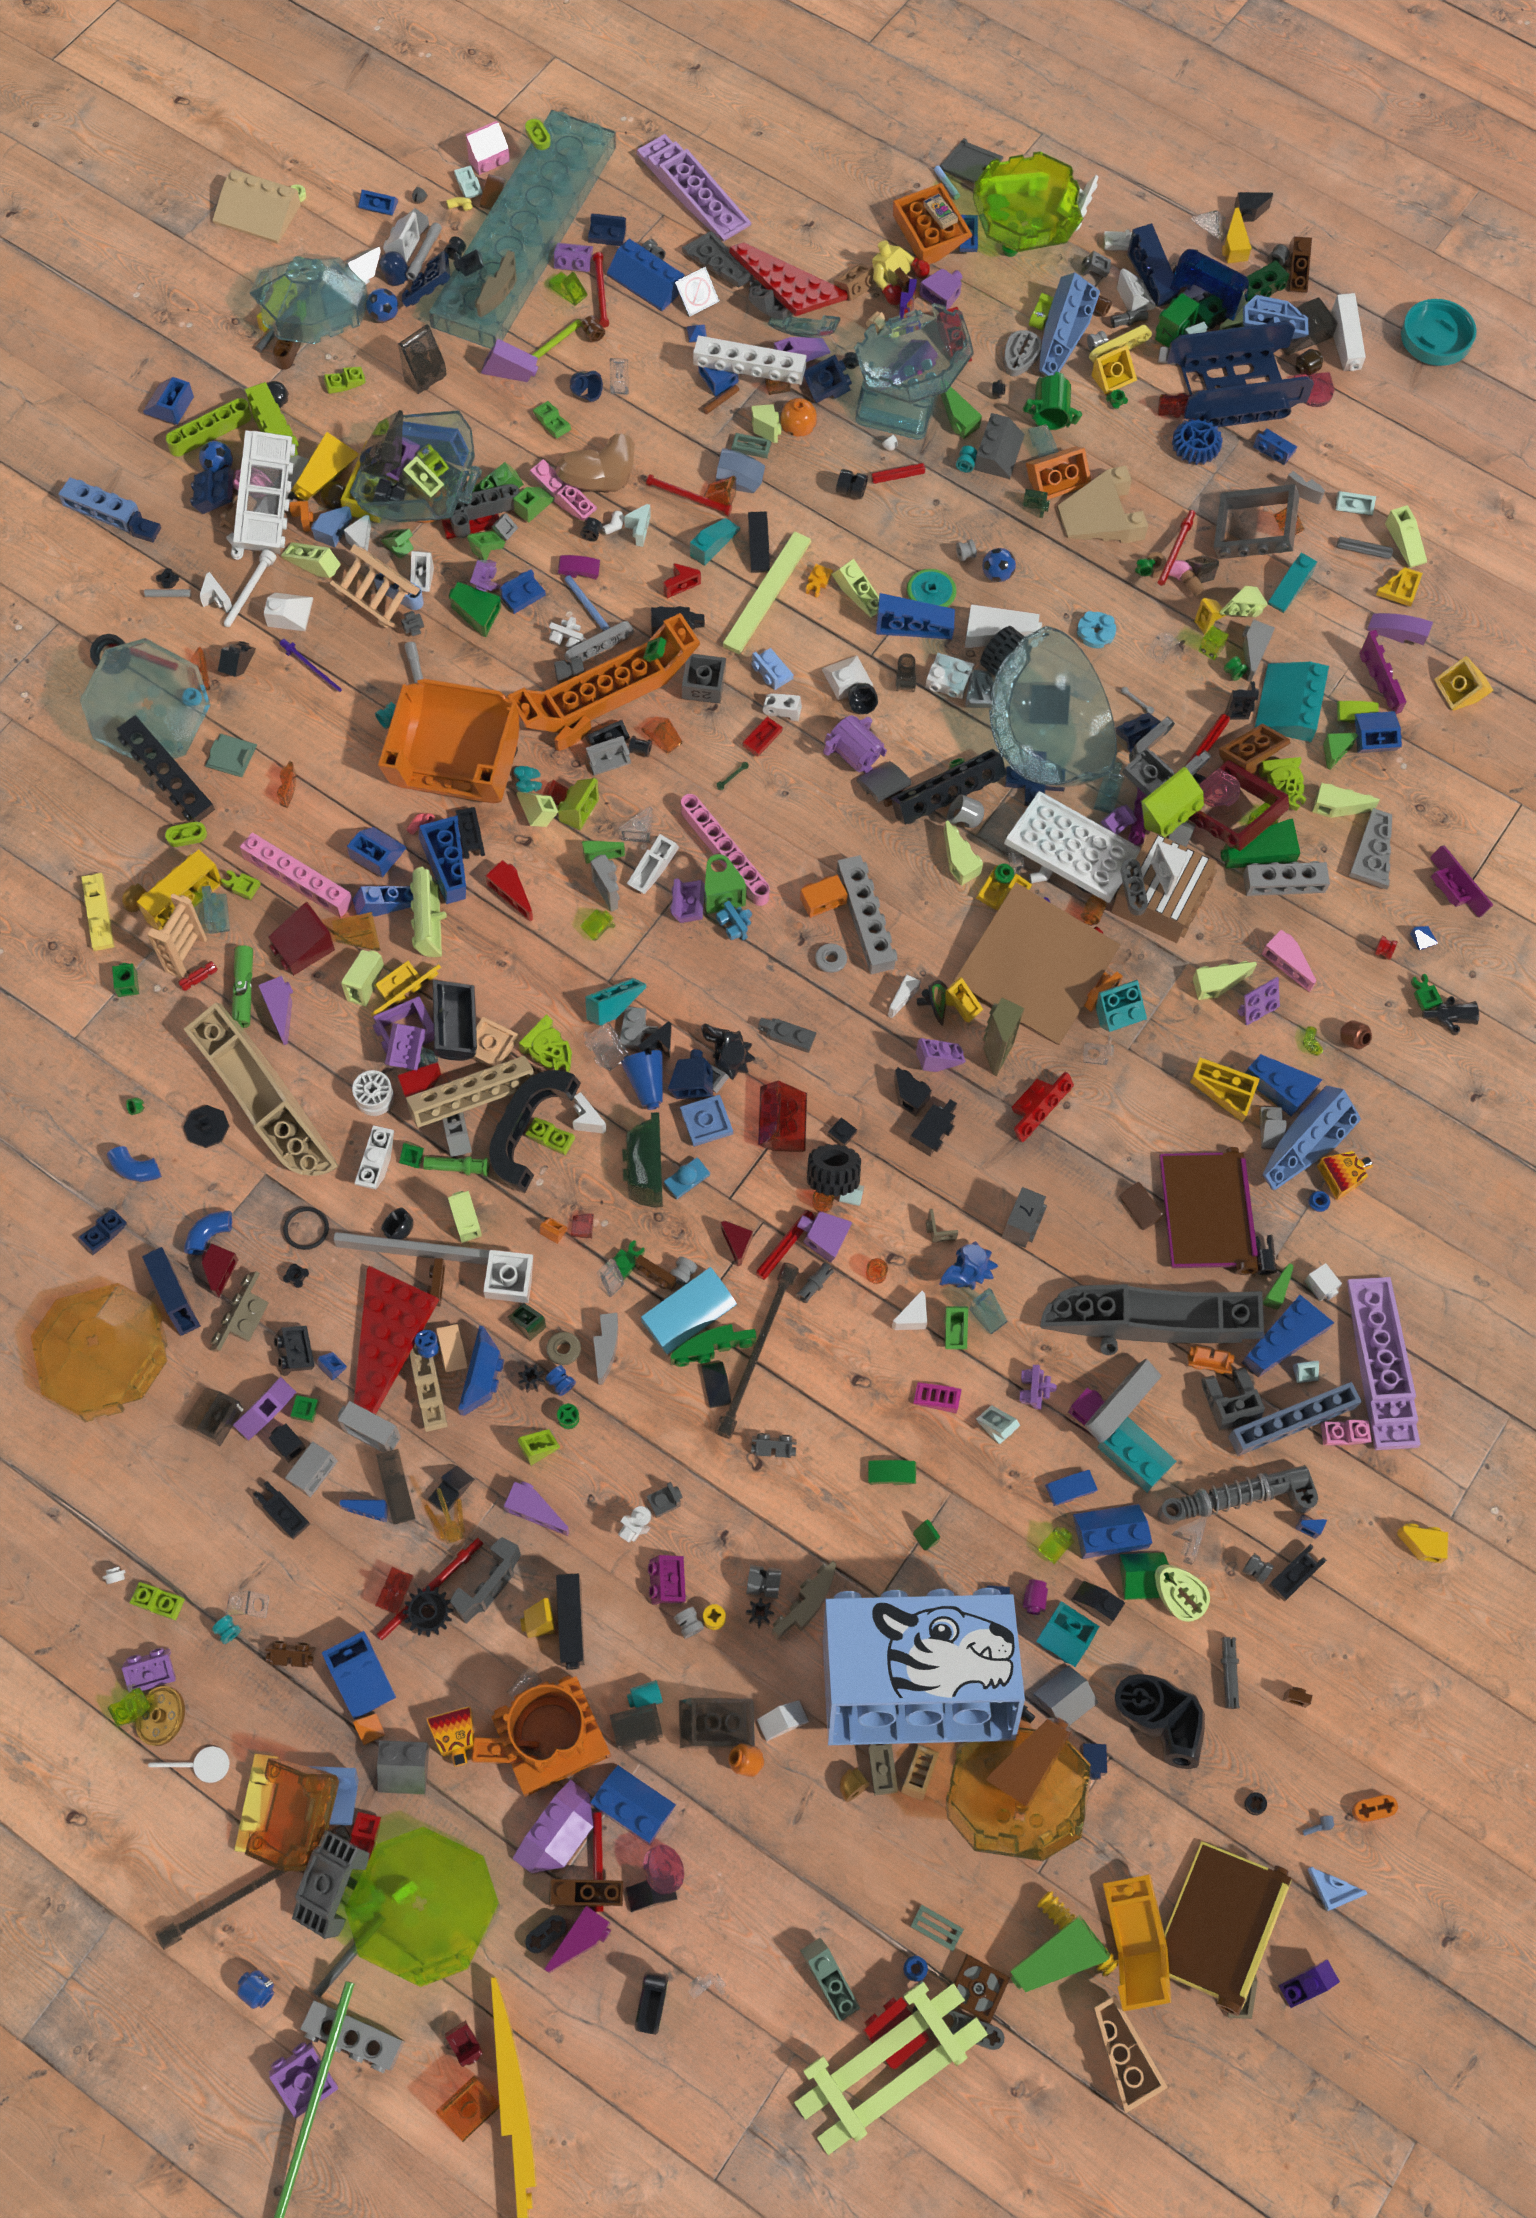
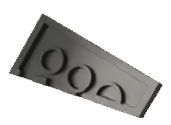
M712 231L682 247L685 255L738 288L753 279V275L729 253V249Z

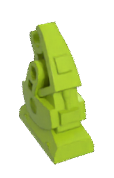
M1301 757L1262 761L1258 770L1260 776L1267 777V783L1288 794L1289 808L1297 811L1301 805L1295 801L1301 802L1302 805L1306 802V798L1302 795L1304 792V778L1299 769Z
M546 1014L519 1042V1051L523 1054H530L534 1061L546 1068L559 1070L560 1067H565L566 1072L570 1073L572 1051L569 1043L561 1038V1033L553 1028V1020Z

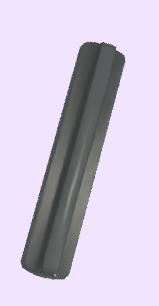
M1339 537L1337 541V547L1388 559L1393 554L1392 547L1346 537Z

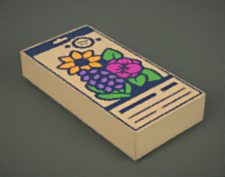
M940 194L924 201V207L942 229L958 222V217Z

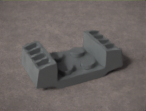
M501 1537L491 1546L492 1556L500 1565L496 1564L489 1573L490 1578L486 1583L482 1582L479 1584L474 1592L476 1594L474 1598L459 1587L453 1594L450 1602L455 1612L466 1624L478 1613L485 1612L514 1576L513 1569L521 1557L517 1544Z
M325 1830L318 1847L311 1854L296 1893V1905L292 1919L324 1939L339 1936L346 1919L336 1913L352 1869L365 1870L370 1853L339 1835Z

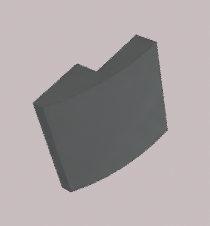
M891 761L857 778V782L867 794L870 793L877 802L911 786V779Z

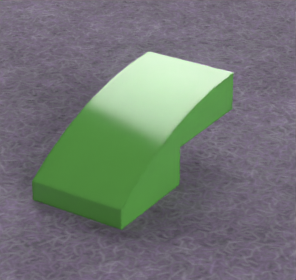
M549 401L533 409V413L556 439L571 430L570 424L559 415L558 409Z

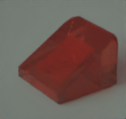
M552 780L547 783L543 795L551 796L555 805L559 806L561 801H565L568 788Z
M594 1214L574 1215L571 1237L592 1238Z

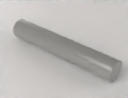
M145 589L144 595L145 597H191V589Z

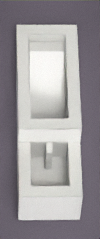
M659 834L651 849L647 850L627 884L645 894L668 866L679 846Z

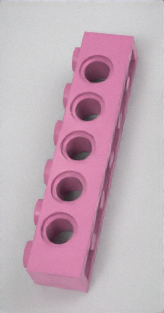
M253 832L240 846L245 860L337 917L342 918L353 905L349 891Z

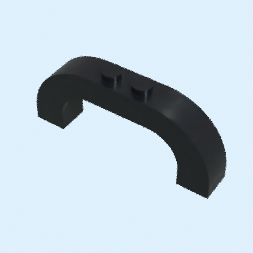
M549 1070L538 1073L526 1080L518 1088L510 1103L506 1106L505 1113L501 1121L498 1122L491 1139L489 1158L494 1171L512 1189L526 1193L534 1177V1174L527 1166L514 1162V1150L532 1114L542 1101L551 1097H560L572 1101L581 1084L574 1074L562 1070Z

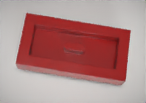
M767 716L743 741V747L758 757L782 732L783 727Z

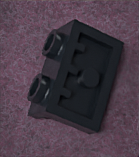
M1250 681L1247 690H1232L1225 711L1230 720L1249 719L1251 712L1254 711L1255 700H1258L1259 690L1255 688L1254 681Z
M307 1326L282 1327L274 1337V1346L278 1349L279 1354L278 1367L282 1370V1375L288 1376L291 1371L312 1370L315 1365Z

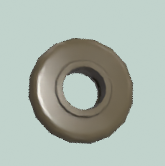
M558 1332L548 1340L546 1346L547 1355L555 1364L568 1365L579 1357L581 1344L572 1333ZM568 1344L570 1350L566 1354H561L557 1351L558 1346Z

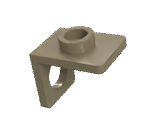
M929 1209L926 1230L927 1233H931L932 1243L956 1240L958 1230L937 1232L933 1209Z

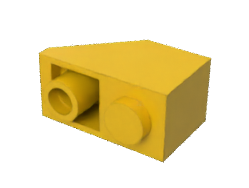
M1405 1524V1526L1397 1530L1399 1538L1418 1560L1442 1563L1448 1559V1532L1441 1531V1528L1428 1527L1423 1529L1419 1528L1417 1524Z

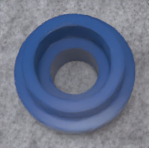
M1316 1191L1309 1197V1205L1314 1211L1324 1212L1330 1206V1198L1325 1192ZM1316 1200H1320L1322 1205L1317 1204Z
M912 1956L905 1961L903 1970L909 1980L917 1982L925 1978L928 1966L923 1958ZM913 1964H917L920 1967L919 1973L914 1974L911 1971Z

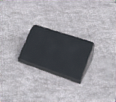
M619 720L586 735L585 738L588 744L593 746L621 736L626 740L630 736L623 721Z

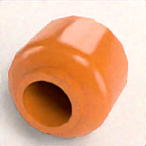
M743 1743L738 1744L730 1751L729 1765L736 1774L754 1777L764 1766L763 1753L757 1746Z

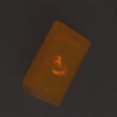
M198 647L191 658L194 686L203 692L210 690L206 658L203 649Z

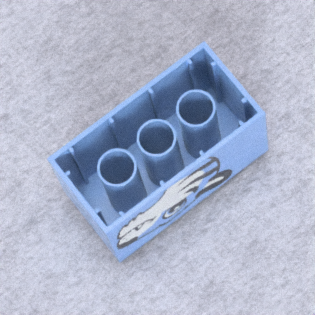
M982 1588L975 1591L973 1595L954 1596V1592L951 1590L936 1589L930 1591L927 1596L908 1597V1594L904 1591L890 1590L882 1593L879 1598H862L857 1592L843 1591L837 1593L834 1599H826L823 1629V1661L828 1745L1016 1741L1025 1696L1013 1594L1001 1595L1000 1591L995 1588Z

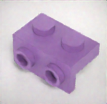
M679 878L674 879V886L672 887L673 901L670 911L680 923L702 920L705 883L702 880L683 883Z
M393 1023L385 1064L417 1070L421 1059L422 1044L425 1039V1029Z

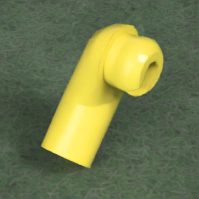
M456 197L446 200L448 209L463 206L464 211L472 209V201L469 198Z

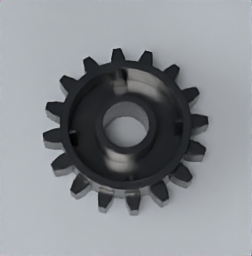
M427 1586L426 1591L423 1592L420 1588H417L418 1594L415 1596L410 1593L411 1602L405 1601L404 1603L409 1607L408 1610L403 1611V1614L409 1615L405 1623L411 1622L410 1631L417 1628L418 1636L423 1631L426 1632L427 1637H430L431 1631L439 1635L438 1629L440 1627L444 1630L447 1629L444 1624L445 1621H452L448 1613L454 1612V1609L448 1608V1605L451 1604L450 1600L444 1599L447 1593L443 1592L440 1595L438 1593L439 1587H436L434 1591H430V1587ZM426 1605H431L435 1609V1614L430 1618L424 1617L421 1613L422 1608Z

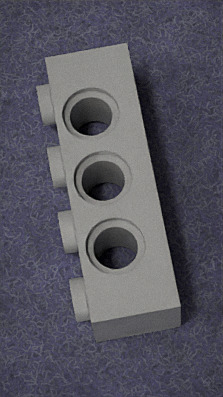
M1327 862L1271 863L1267 865L1254 863L1247 865L1243 874L1246 896L1325 893L1330 885Z
M313 2001L300 2029L306 2032L304 2037L317 2043L319 2039L327 2042L329 2035L325 2034L324 2025L330 2020L334 2021L337 2010L318 2001ZM345 2015L335 2051L340 2053L341 2049L350 2052L349 2058L360 2063L363 2062V2059L372 2062L371 2068L384 2073L386 2069L393 2070L405 2041ZM354 2030L358 2035V2040L354 2045L350 2046L346 2042V2035ZM376 2040L380 2044V2050L378 2054L372 2056L368 2052V2045Z

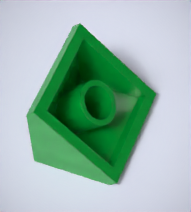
M1165 1553L1120 1554L1119 1560L1124 1600L1160 1598L1156 1587L1155 1572L1159 1566L1169 1565ZM1165 1572V1579L1171 1581L1168 1572Z

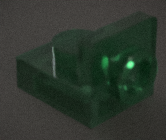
M1025 489L1022 506L1031 509H1041L1039 518H1043L1044 512H1048L1050 501L1047 500L1048 492Z

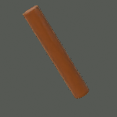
M734 385L703 408L704 413H710L739 391V387Z

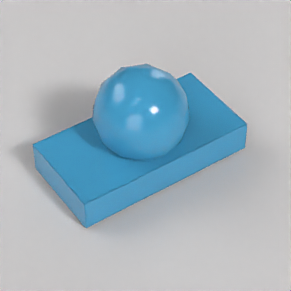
M697 1157L690 1163L682 1165L675 1174L664 1181V1185L676 1199H679L709 1177L710 1172Z

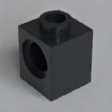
M286 1423L283 1426L276 1427L271 1432V1436L268 1437L288 1463L306 1449L303 1442Z

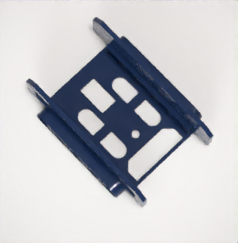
M1289 321L1180 335L1170 343L1166 361L1167 364H1179L1185 378L1190 397L1186 404L1184 418H1199L1200 421L1206 419L1207 423H1213V427H1225L1282 419L1291 414L1293 406L1299 403H1306L1314 385L1313 380L1308 376L1282 379L1273 354L1278 349L1290 346L1295 326ZM1250 365L1254 371L1252 373L1236 375L1233 367ZM1225 368L1228 375L1211 378L1208 376L1207 371ZM1196 372L1201 375L1206 390L1197 391L1195 394H1192L1186 373ZM1262 377L1269 378L1268 382L1246 384L1245 381Z

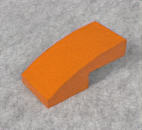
M584 715L573 729L566 725L554 739L555 749L557 751L564 750L583 739L591 731V719Z

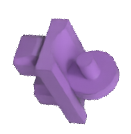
M1033 1365V1369L1022 1370V1383L1032 1385L1031 1390L1020 1391V1402L1032 1405L1034 1409H1042V1395L1043 1398L1049 1399L1050 1392L1056 1391L1057 1385L1051 1383L1050 1376H1044V1371L1040 1369V1365Z

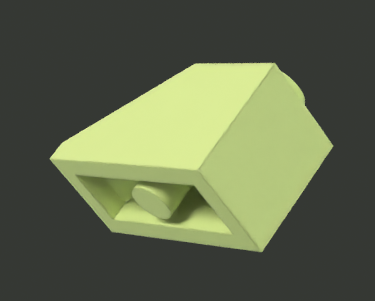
M417 456L403 469L402 474L418 490L430 498L444 486V483Z

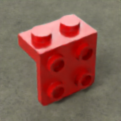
M892 1997L883 2005L885 2011L879 2016L874 2013L864 2022L866 2027L862 2031L872 2044L912 2014L906 2007L907 2004L902 1997L897 2000ZM923 2031L885 2061L891 2069L898 2068L928 2041V2034Z

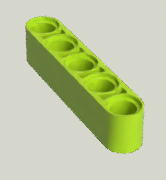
M243 398L235 399L169 432L166 435V442L170 454L175 457L182 456L248 423L252 418L248 401Z

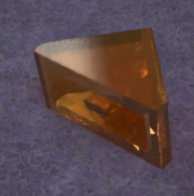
M733 475L709 484L703 497L724 505H732L736 495V477Z
M656 716L641 728L667 754L682 744V740L669 718Z

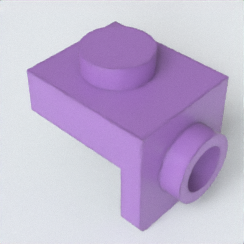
M1125 804L1114 809L1101 823L1104 828L1118 835L1128 825L1136 822L1137 818L1134 816L1133 811Z

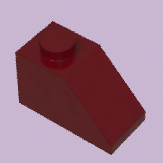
M211 1243L209 1249L204 1251L201 1263L215 1297L219 1298L239 1259L234 1252Z

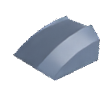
M722 448L717 467L716 487L754 493L762 483L765 465L744 453Z

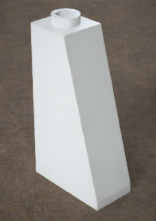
M1355 293L1337 295L1329 317V324L1343 371L1361 370L1366 356Z
M971 605L965 648L987 646L989 641L1007 626L1015 628L1029 639L1030 642L1035 641L1036 635L1041 633L1042 622H1039L1040 614Z

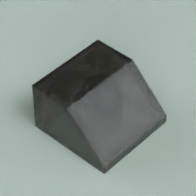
M656 1703L610 1715L618 1750L623 1749V1752L631 1751L637 1748V1744L645 1742L646 1746L653 1745L659 1742V1738H663Z

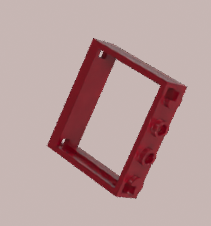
M1228 760L1199 784L1203 791L1204 801L1230 781L1271 806L1239 834L1200 810L1195 812L1188 820L1195 823L1200 829L1211 833L1213 837L1224 841L1229 847L1241 851L1289 809V796Z

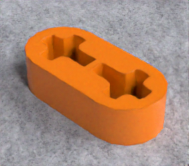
M1390 1795L1364 1799L1354 1804L1352 1814L1361 1823L1384 1819L1395 1815L1398 1810V1803ZM1384 1800L1386 1803L1391 1804V1808L1388 1809L1389 1813H1387L1386 1809L1378 1810L1377 1806L1384 1804ZM1362 1805L1365 1809L1372 1807L1373 1812L1367 1813V1818H1365L1364 1814H1359Z

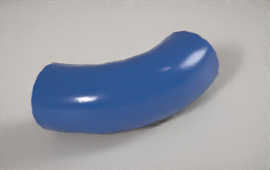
M125 1146L113 1148L107 1153V1158L115 1172L128 1180L146 1182L162 1177L155 1158L144 1161L135 1160L131 1157L128 1148Z
M219 1211L209 1213L197 1220L188 1232L184 1252L189 1255H203L207 1243L212 1236L217 1233L231 1232L232 1212Z

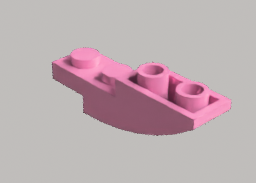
M544 459L530 470L529 474L542 486V489L554 497V502L576 518L584 521L597 510V507L579 489L562 481L557 476L555 470Z

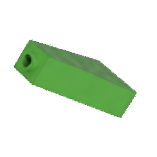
M1079 1914L1015 1965L1010 1971L1012 1973L1011 1980L1018 1989L1023 1988L1025 1992L1106 1962L1110 1958V1953Z

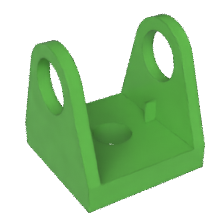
M722 854L713 855L707 861L705 878L706 914L716 913L724 909V903L730 901L734 908L746 906L745 881L729 858ZM715 860H722L726 863L727 867L722 872H715L711 868V864Z

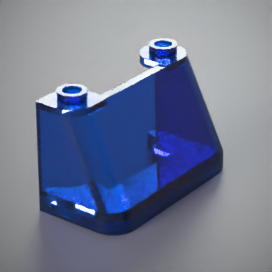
M1187 249L1180 256L1170 289L1178 292L1182 287H1187L1188 290H1191L1193 285H1196L1223 299L1222 307L1227 309L1225 317L1234 321L1248 298V278L1194 249Z

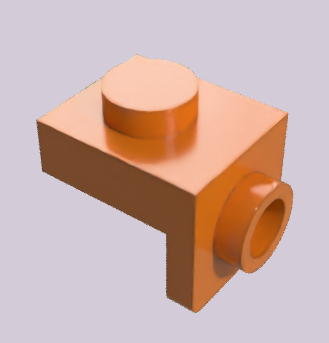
M308 501L290 502L291 516H301L304 532L311 531L314 513L310 512Z

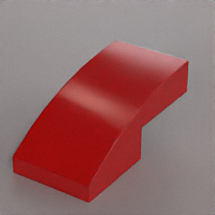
M358 1812L351 1834V1843L370 1853L366 1869H369L381 1817Z

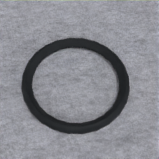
M313 1207L296 1209L287 1217L283 1226V1233L287 1242L301 1250H310L319 1246L326 1239L329 1231L327 1217L320 1210ZM304 1211L314 1212L324 1221L322 1237L311 1245H299L292 1241L288 1234V1225L291 1219Z

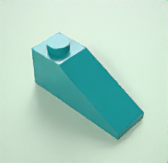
M724 518L703 529L690 542V556L705 566L740 531V527Z
M1301 552L1268 601V605L1284 613L1313 575L1318 561Z
M631 978L586 996L587 1020L599 1026L606 1025L608 1022L615 1020L647 988L646 984Z

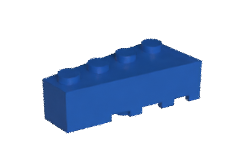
M1299 1295L1264 1335V1339H1261L1242 1361V1364L1257 1377H1260L1300 1348L1327 1332L1334 1322L1302 1295Z

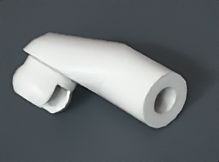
M614 511L611 523L602 527L605 535L622 528L624 515L621 511Z
M232 532L226 537L232 545L231 556L236 560L241 559L244 549L234 548V533Z
M1042 866L1039 872L1029 874V882L1032 884L1047 881L1053 871Z

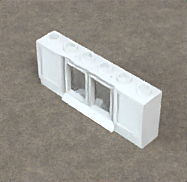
M245 430L233 538L234 548L238 547L255 551L267 549L273 553L280 554L281 548L285 547V537L282 536L283 529H287V518H284V513L289 511V500L286 499V495L291 492V481H288L289 474H293V463H290V458L295 456V444H292L291 436Z

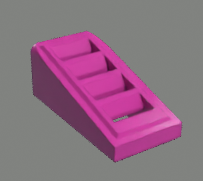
M918 1382L913 1404L956 1414L962 1389ZM923 1389L927 1390L925 1400H921ZM932 1391L936 1392L934 1401H930ZM940 1393L944 1394L943 1403L939 1402ZM949 1395L953 1396L952 1404L948 1403Z

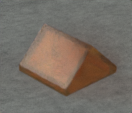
M474 2075L435 2112L464 2142L500 2108V2104L480 2078Z

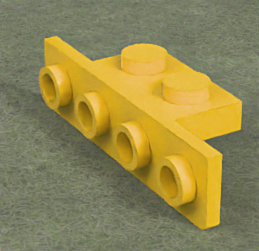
M409 960L374 985L386 1002L370 1013L373 1017L389 1010L388 1006L392 1003L397 1005L406 999L405 994L410 990L414 993L423 986L421 982L426 978L430 981L439 974L437 970L441 966L439 964L434 966L420 977Z

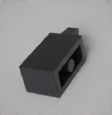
M651 607L652 636L664 624L665 620L679 613L682 614L692 630L705 626L704 614L690 612V607Z
M950 1099L944 1108L933 1104L912 1133L909 1144L931 1157L934 1151L938 1152L944 1143L942 1139L945 1135L950 1136L955 1128V1125H953L955 1119L953 1112L957 1107V1103Z

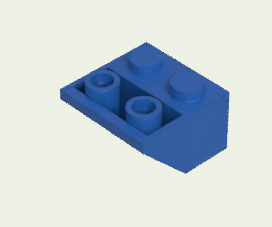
M171 377L160 383L145 407L144 414L178 425L194 398L190 382Z
M1395 711L1355 714L1356 734L1358 735L1356 739L1357 753L1397 751L1402 747L1401 727Z
M375 827L359 831L347 845L349 857L382 878L407 849L406 846Z

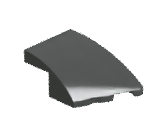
M758 280L750 281L749 301L760 311L780 320H784L791 313L774 297L773 290H767Z

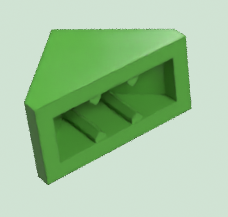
M1356 733L1327 735L1323 746L1326 765L1329 770L1352 748L1358 737Z

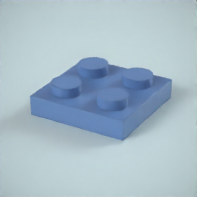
M720 1095L680 1107L693 1147L733 1135V1129Z

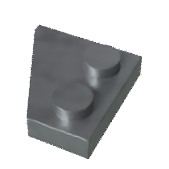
M974 670L970 674L965 706L968 708H997L1000 705V701L991 673L985 670Z

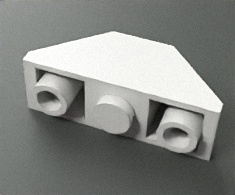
M373 1125L355 1185L376 1190L383 1181L391 1159L394 1130Z

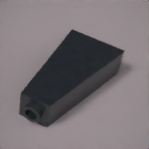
M579 1573L556 1575L561 1667L566 1666V1670H576L580 1668V1665H585L581 1579Z

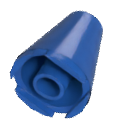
M651 1050V1055L645 1054V1051L632 1054L621 1060L622 1067L642 1107H647V1110L657 1109L660 1107L659 1104L663 1103V1056L660 1050Z

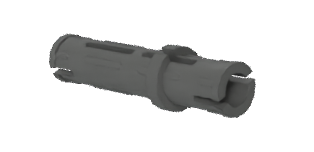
M1223 1637L1221 1638L1223 1653L1221 1664H1223L1225 1709H1239L1237 1672L1239 1658H1237L1236 1638Z

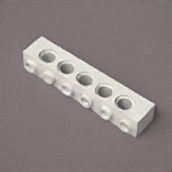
M698 335L693 352V365L802 385L806 369V355Z

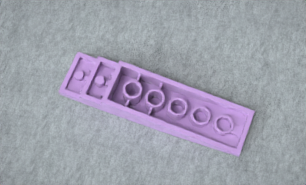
M666 134L637 150L639 158L696 218L723 242L751 226L750 220L688 149L683 150L676 141L673 143Z
M1391 1277L1348 1279L1347 1284L1354 1335L1375 1450L1419 1448L1421 1444L1416 1425L1418 1416L1414 1402L1416 1393Z

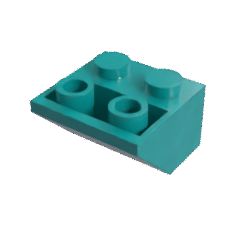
M1138 980L1098 993L1096 1012L1101 1028L1111 1032L1147 1019Z

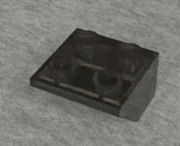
M205 1388L181 1426L220 1447L244 1408L234 1398L220 1391Z

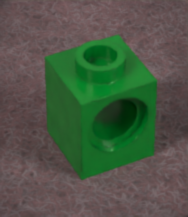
M121 963L118 966H112L114 990L118 997L139 995L138 972L134 964Z

